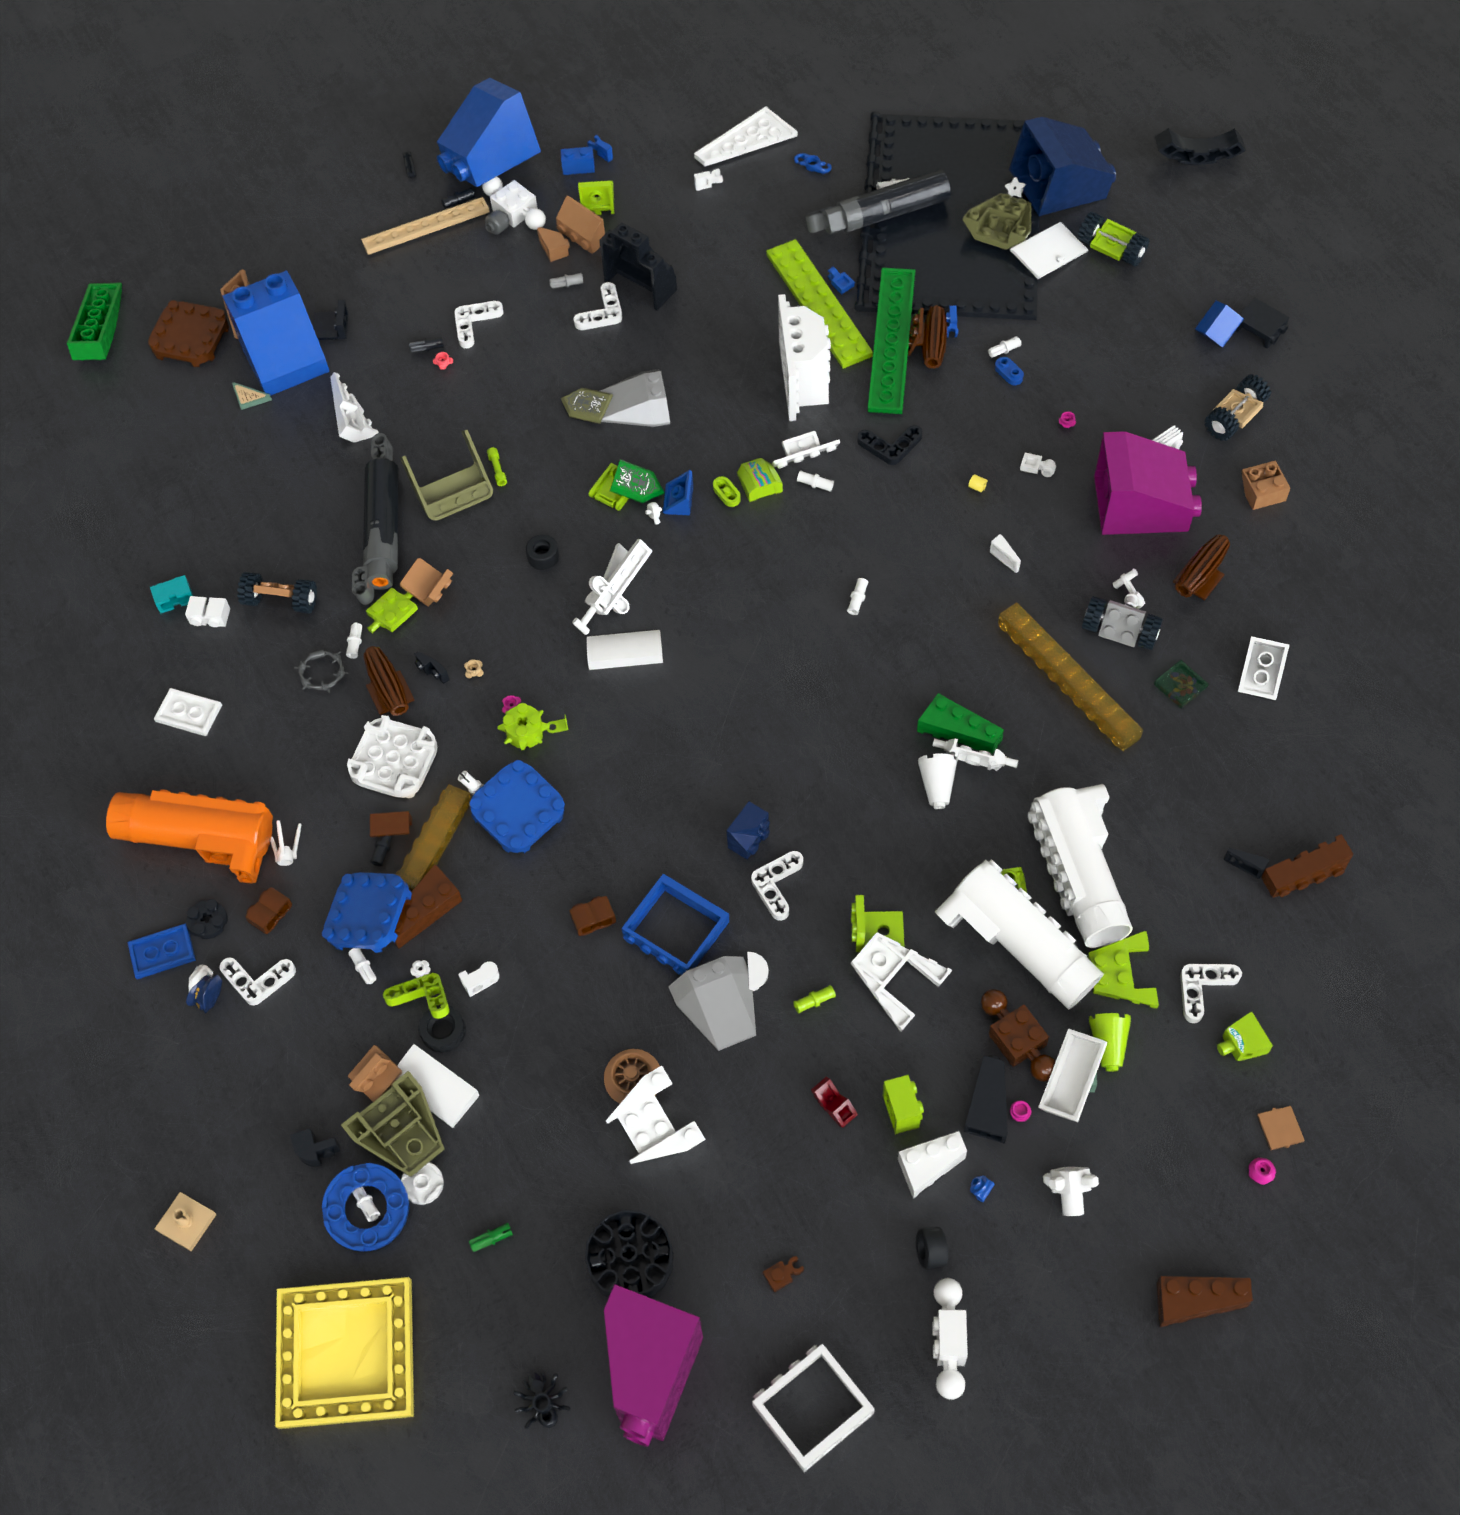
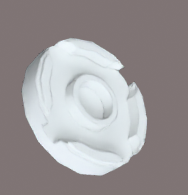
M430 1162L412 1177L405 1173L401 1177V1181L407 1190L409 1201L414 1204L424 1205L431 1203L438 1198L443 1189L444 1180L442 1173L436 1165Z

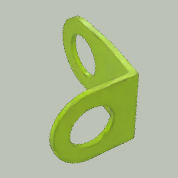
M566 714L565 719L547 723L549 725H556L555 730L547 729L549 733L568 730Z

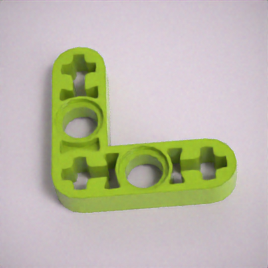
M436 973L427 974L389 987L383 993L385 1003L388 1006H397L426 996L431 1015L434 1018L440 1019L449 1013L440 976ZM412 988H417L414 991L408 992ZM435 994H440L437 997L431 998Z

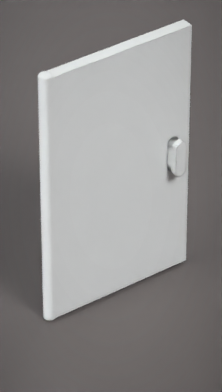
M1059 222L1010 248V251L1039 279L1088 252V249L1062 222Z

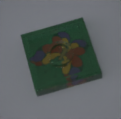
M1180 660L1155 680L1154 685L1182 709L1204 691L1209 683Z

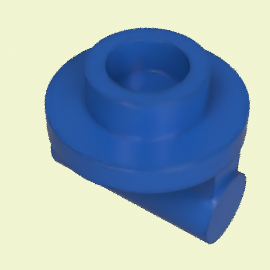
M978 1176L972 1180L970 1191L980 1202H984L995 1184L986 1176Z

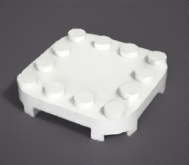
M381 715L382 718L375 719L372 722L368 721L364 726L365 732L352 759L348 758L347 767L351 780L361 787L401 798L414 797L415 793L422 786L436 756L438 747L435 736L425 726L421 729L390 720L389 716Z

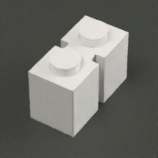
M190 596L185 613L190 624L194 626L208 624L211 627H226L230 607L225 598H209L208 605H206V597Z

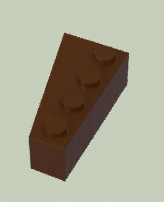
M1343 835L1336 836V840L1330 844H1327L1326 841L1319 844L1311 853L1307 850L1301 852L1293 861L1288 858L1265 869L1261 878L1272 898L1277 896L1284 897L1290 894L1291 891L1296 889L1303 890L1314 882L1319 884L1328 877L1342 875L1353 856V852Z
M436 864L413 889L411 900H405L395 929L398 937L394 944L398 949L462 902L459 890Z
M1160 1276L1156 1283L1160 1327L1245 1308L1253 1301L1251 1278Z

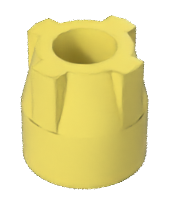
M974 474L968 487L982 493L986 488L988 480Z

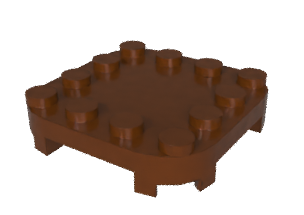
M172 300L158 319L149 337L148 344L159 360L167 357L191 362L193 367H200L199 364L205 363L208 360L213 361L215 358L214 351L224 331L228 332L229 325L225 313L221 309Z

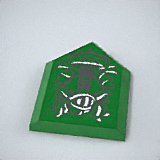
M621 459L619 460L610 488L611 492L641 503L665 494L653 471Z

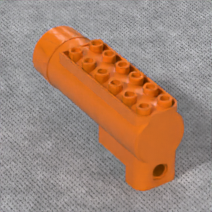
M164 789L160 791L152 790L151 796L117 792L112 797L108 807L106 828L111 839L196 850L206 863L229 865V869L232 873H235L239 882L256 883L262 858L270 845L273 815L265 807V804L261 802L247 803L240 799L230 801L223 797H216L215 799L202 794L192 796L185 792L176 794Z

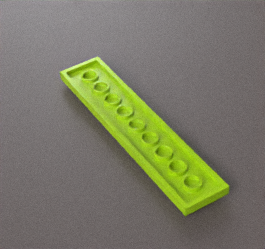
M795 239L767 250V257L800 306H805L824 318V324L828 325L829 335L827 336L830 338V351L840 366L844 369L873 357V351L797 240Z

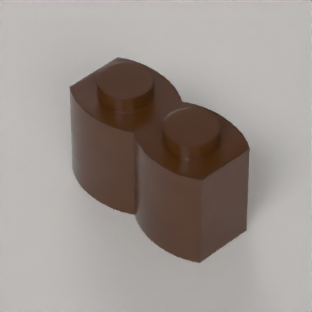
M270 887L262 892L259 902L248 908L245 917L248 923L267 935L290 910L292 903L288 897Z
M607 896L594 897L589 903H578L569 910L578 936L587 935L597 929H602L616 923L615 914Z

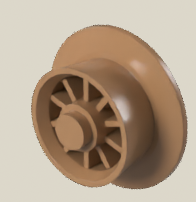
M639 1049L624 1050L616 1054L606 1066L604 1073L605 1088L610 1097L620 1104L643 1076L657 1069L660 1065L646 1051Z

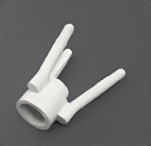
M277 820L280 847L277 849L272 836L270 840L275 854V862L281 866L291 865L293 859H297V847L302 824L299 823L297 826L293 850H291L289 846H284L281 824Z

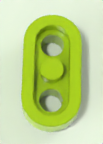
M718 477L713 481L714 492L726 506L735 507L740 503V492L728 478Z

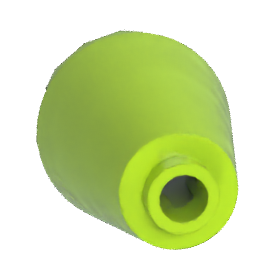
M1119 1013L1095 1014V1019L1089 1016L1093 1037L1108 1042L1100 1062L1101 1067L1106 1068L1108 1072L1118 1071L1119 1067H1123L1131 1023V1016L1125 1014V1018H1119Z

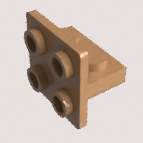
M374 1045L348 1075L352 1080L349 1085L355 1091L364 1092L374 1102L392 1086V1083L402 1074V1070L378 1046Z

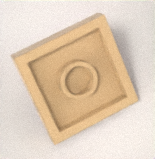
M180 1192L155 1227V1230L192 1251L217 1214Z

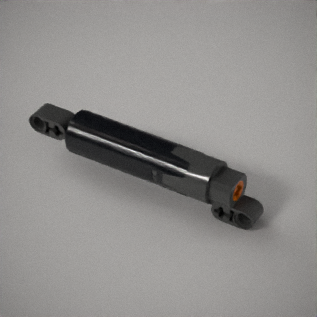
M383 433L373 436L371 440V456L373 460L369 461L365 466L363 566L357 567L352 573V593L363 605L373 601L374 589L384 590L393 586V574L398 569L399 469L398 465L393 462V447Z

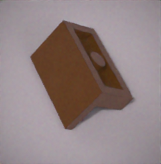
M409 811L370 814V837L410 834L409 825H412V817Z

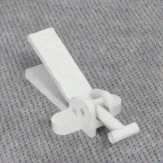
M637 539L629 551L620 543L616 544L604 577L593 576L590 578L589 586L593 591L586 597L585 603L591 607L581 621L578 618L572 621L584 635H587L590 631L586 625L595 612L600 615H607L611 609L619 614L628 612L629 603L622 596V593L652 553V550L641 539Z

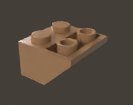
M1276 460L1242 469L1245 496L1252 510L1286 501L1290 486Z

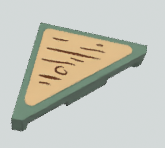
M235 382L232 383L241 410L272 400L270 394Z

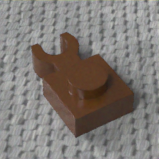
M797 1256L792 1257L786 1266L780 1261L763 1271V1275L774 1293L793 1282L792 1274L799 1275L804 1271L803 1266L798 1269L792 1266L798 1261Z

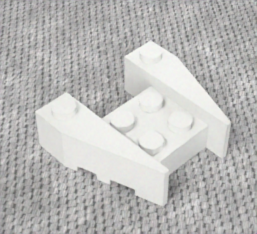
M662 1066L643 1076L606 1120L608 1124L618 1118L639 1154L629 1160L631 1164L688 1151L705 1140L695 1121L675 1131L657 1101L655 1094L672 1085Z

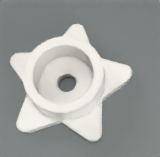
M1014 177L1011 183L1005 184V187L1008 189V194L1011 197L1017 196L1020 198L1026 184L1019 183L1017 177Z

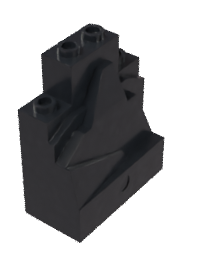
M621 222L613 231L609 230L599 240L605 283L609 282L618 273L653 292L654 310L656 311L677 291L676 276L672 265L667 264L649 246V236Z

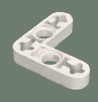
M606 282L601 286V295L605 309L575 315V328L586 330L621 322L622 311L616 287L613 283ZM610 301L616 302L614 305L607 304ZM595 317H602L599 321L594 320Z
M490 301L460 306L455 309L458 340L462 348H470L474 345L472 322L498 318L503 315L504 311L501 302ZM477 310H483L481 314L475 313ZM463 325L469 326L467 329L460 328Z
M789 852L752 873V885L776 920H785L788 917L789 906L775 883L802 868L803 856L800 852ZM791 859L798 860V864L791 863ZM775 866H780L783 871L780 874H775L772 872V869ZM757 877H764V881L761 882L760 880H757ZM769 890L776 893V896L772 899L765 897V893ZM777 901L779 908L784 909V913L777 912V906L775 905Z
M226 958L220 963V970L243 999L253 1006L265 1000L296 973L293 962L283 959L254 981L234 958ZM228 965L232 966L236 973L234 975L227 969ZM285 966L289 968L287 973L282 969ZM276 972L278 973V975H280V979H278V977L276 976ZM239 978H247V981L244 985H236V982ZM268 978H274L275 982L272 986L267 987L264 985ZM249 988L257 995L255 998L251 997L247 991Z
M1232 964L1185 965L1180 974L1185 1019L1190 1023H1198L1204 1015L1202 985H1235L1242 976L1241 969ZM1208 970L1214 971L1216 978L1209 979L1205 972ZM1188 971H1191V973L1194 975L1193 978L1189 977V975L1187 974ZM1229 971H1232V974L1235 975L1234 979L1228 975ZM1194 989L1198 996L1191 998L1187 995L1186 991ZM1192 1004H1195L1194 1009L1198 1013L1196 1017L1193 1016V1013H1189L1191 1012Z

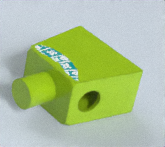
M1250 1012L1224 1031L1222 1035L1224 1042L1218 1044L1217 1049L1222 1056L1232 1053L1237 1061H1242L1268 1054L1273 1045L1253 1012Z

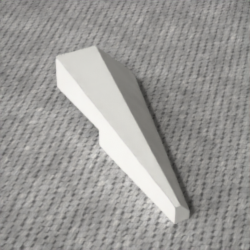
M333 372L330 378L339 437L354 443L372 438L379 433L378 430L371 427L372 422L364 417L363 408L354 395L347 392V385L340 382V375Z

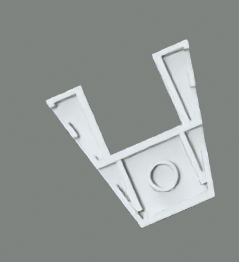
M877 932L851 962V965L899 1031H902L915 1014L884 989L888 982L906 961L938 987L952 970L937 964L938 962L930 958L927 959L919 955L918 952L912 949L909 950L901 946L900 943Z

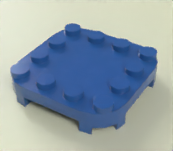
M516 760L514 763L505 766L476 791L470 800V809L474 821L478 822L502 846L503 850L508 853H525L529 851L530 846L556 823L559 824L561 822L565 807L559 792L533 767L523 763L521 760Z
M363 872L345 874L336 891L324 924L322 936L339 950H343V948L372 949L375 953L382 952V948L386 947L391 941L395 943L398 937L395 929L405 900H411L412 896L408 884L395 874Z

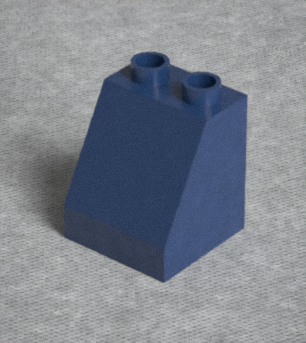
M1038 117L1024 122L1009 170L1013 177H1017L1019 183L1026 184L1023 192L1038 216L1107 198L1111 185L1116 180V170L1111 163H1107L1101 154L1098 142L1091 139L1085 128L1045 117Z

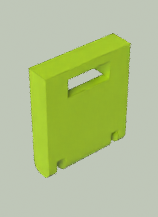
M611 463L589 491V497H594L595 500L612 508L615 507L616 510L620 511L629 498L610 491L617 465Z

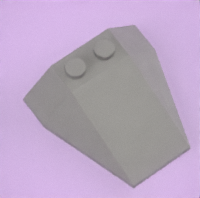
M660 369L640 372L600 390L601 392L613 394L601 422L650 427L670 424L667 398Z
M723 956L686 971L668 986L676 1006L718 1051L756 1036L753 990H749L748 966L744 957Z

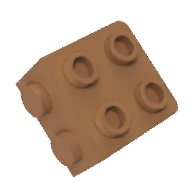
M418 558L400 582V587L429 607L433 602L437 603L443 595L440 592L443 588L447 589L452 582L450 577L453 573L447 569L442 574L424 560Z

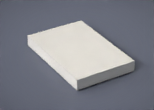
M170 688L154 720L161 724L207 736L222 704L219 701Z

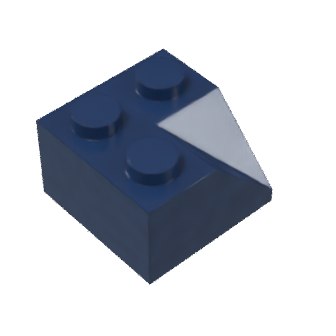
M748 802L727 829L728 849L745 859H748L751 854L754 855L759 848V843L762 840H766L770 833L769 813Z

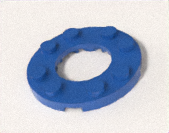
M366 1163L348 1167L330 1182L325 1191L322 1201L323 1222L330 1236L348 1249L361 1252L380 1249L388 1245L399 1235L407 1221L409 1213L407 1190L401 1179L382 1165ZM363 1186H373L379 1189L384 1194L387 1202V1210L383 1220L376 1226L368 1229H360L353 1226L348 1221L345 1213V1204L349 1195L355 1189Z

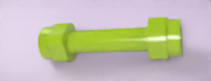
M495 447L489 448L487 454L489 461H492L496 483L498 486H504L507 484L505 473L501 470L498 451Z

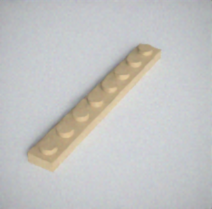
M481 197L361 240L369 255L489 213V207L484 198Z

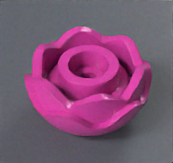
M1260 1157L1250 1162L1249 1176L1252 1180L1261 1185L1274 1180L1276 1169L1270 1160Z

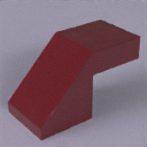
M825 1077L811 1089L821 1107L840 1127L843 1128L858 1115L849 1099L839 1094L830 1078Z

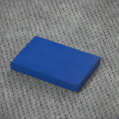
M186 923L127 942L136 979L196 961Z

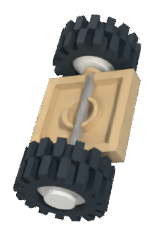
M1253 374L1247 375L1237 385L1236 390L1233 389L1206 417L1204 421L1206 422L1205 427H1208V432H1212V436L1215 435L1216 439L1220 438L1221 441H1227L1237 432L1239 427L1243 429L1263 408V404L1271 396V390H1269L1270 386H1266L1267 382L1262 381V377L1258 378V375L1254 376Z

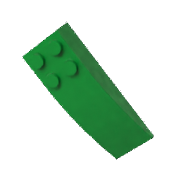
M93 283L88 285L67 341L72 360L106 359L117 325L122 283Z

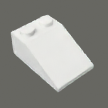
M1251 636L1238 692L1276 700L1289 644Z

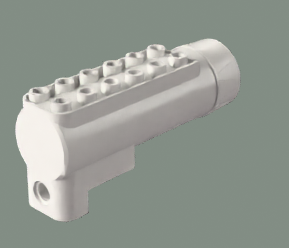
M1103 784L1080 789L1063 787L1051 790L1040 797L1034 798L1030 812H1028V820L1034 826L1035 838L1039 840L1041 845V854L1047 860L1048 872L1053 876L1055 891L1059 892L1061 897V907L1063 910H1066L1067 916L1074 915L1075 923L1082 935L1083 941L1089 948H1100L1126 938L1133 930L1125 904L1119 895L1101 850L1108 836L1101 817L1104 805L1109 800V794Z
M985 859L983 863L974 868L960 882L955 891L935 913L952 928L964 918L989 943L994 945L999 941L1041 982L1049 993H1052L1068 1010L1071 1009L1091 991L1103 977L1104 973L1087 958L1086 954L1077 948L1074 944L1076 940L1066 930L1063 933L1059 930L1061 925L1051 916L1047 918L1044 915L1046 911L1037 902L1032 904L1029 901L1032 898L1022 888L1017 890L1015 888L1017 883L1009 875L1005 874L1003 876L1000 873L1002 869L992 859L989 862Z

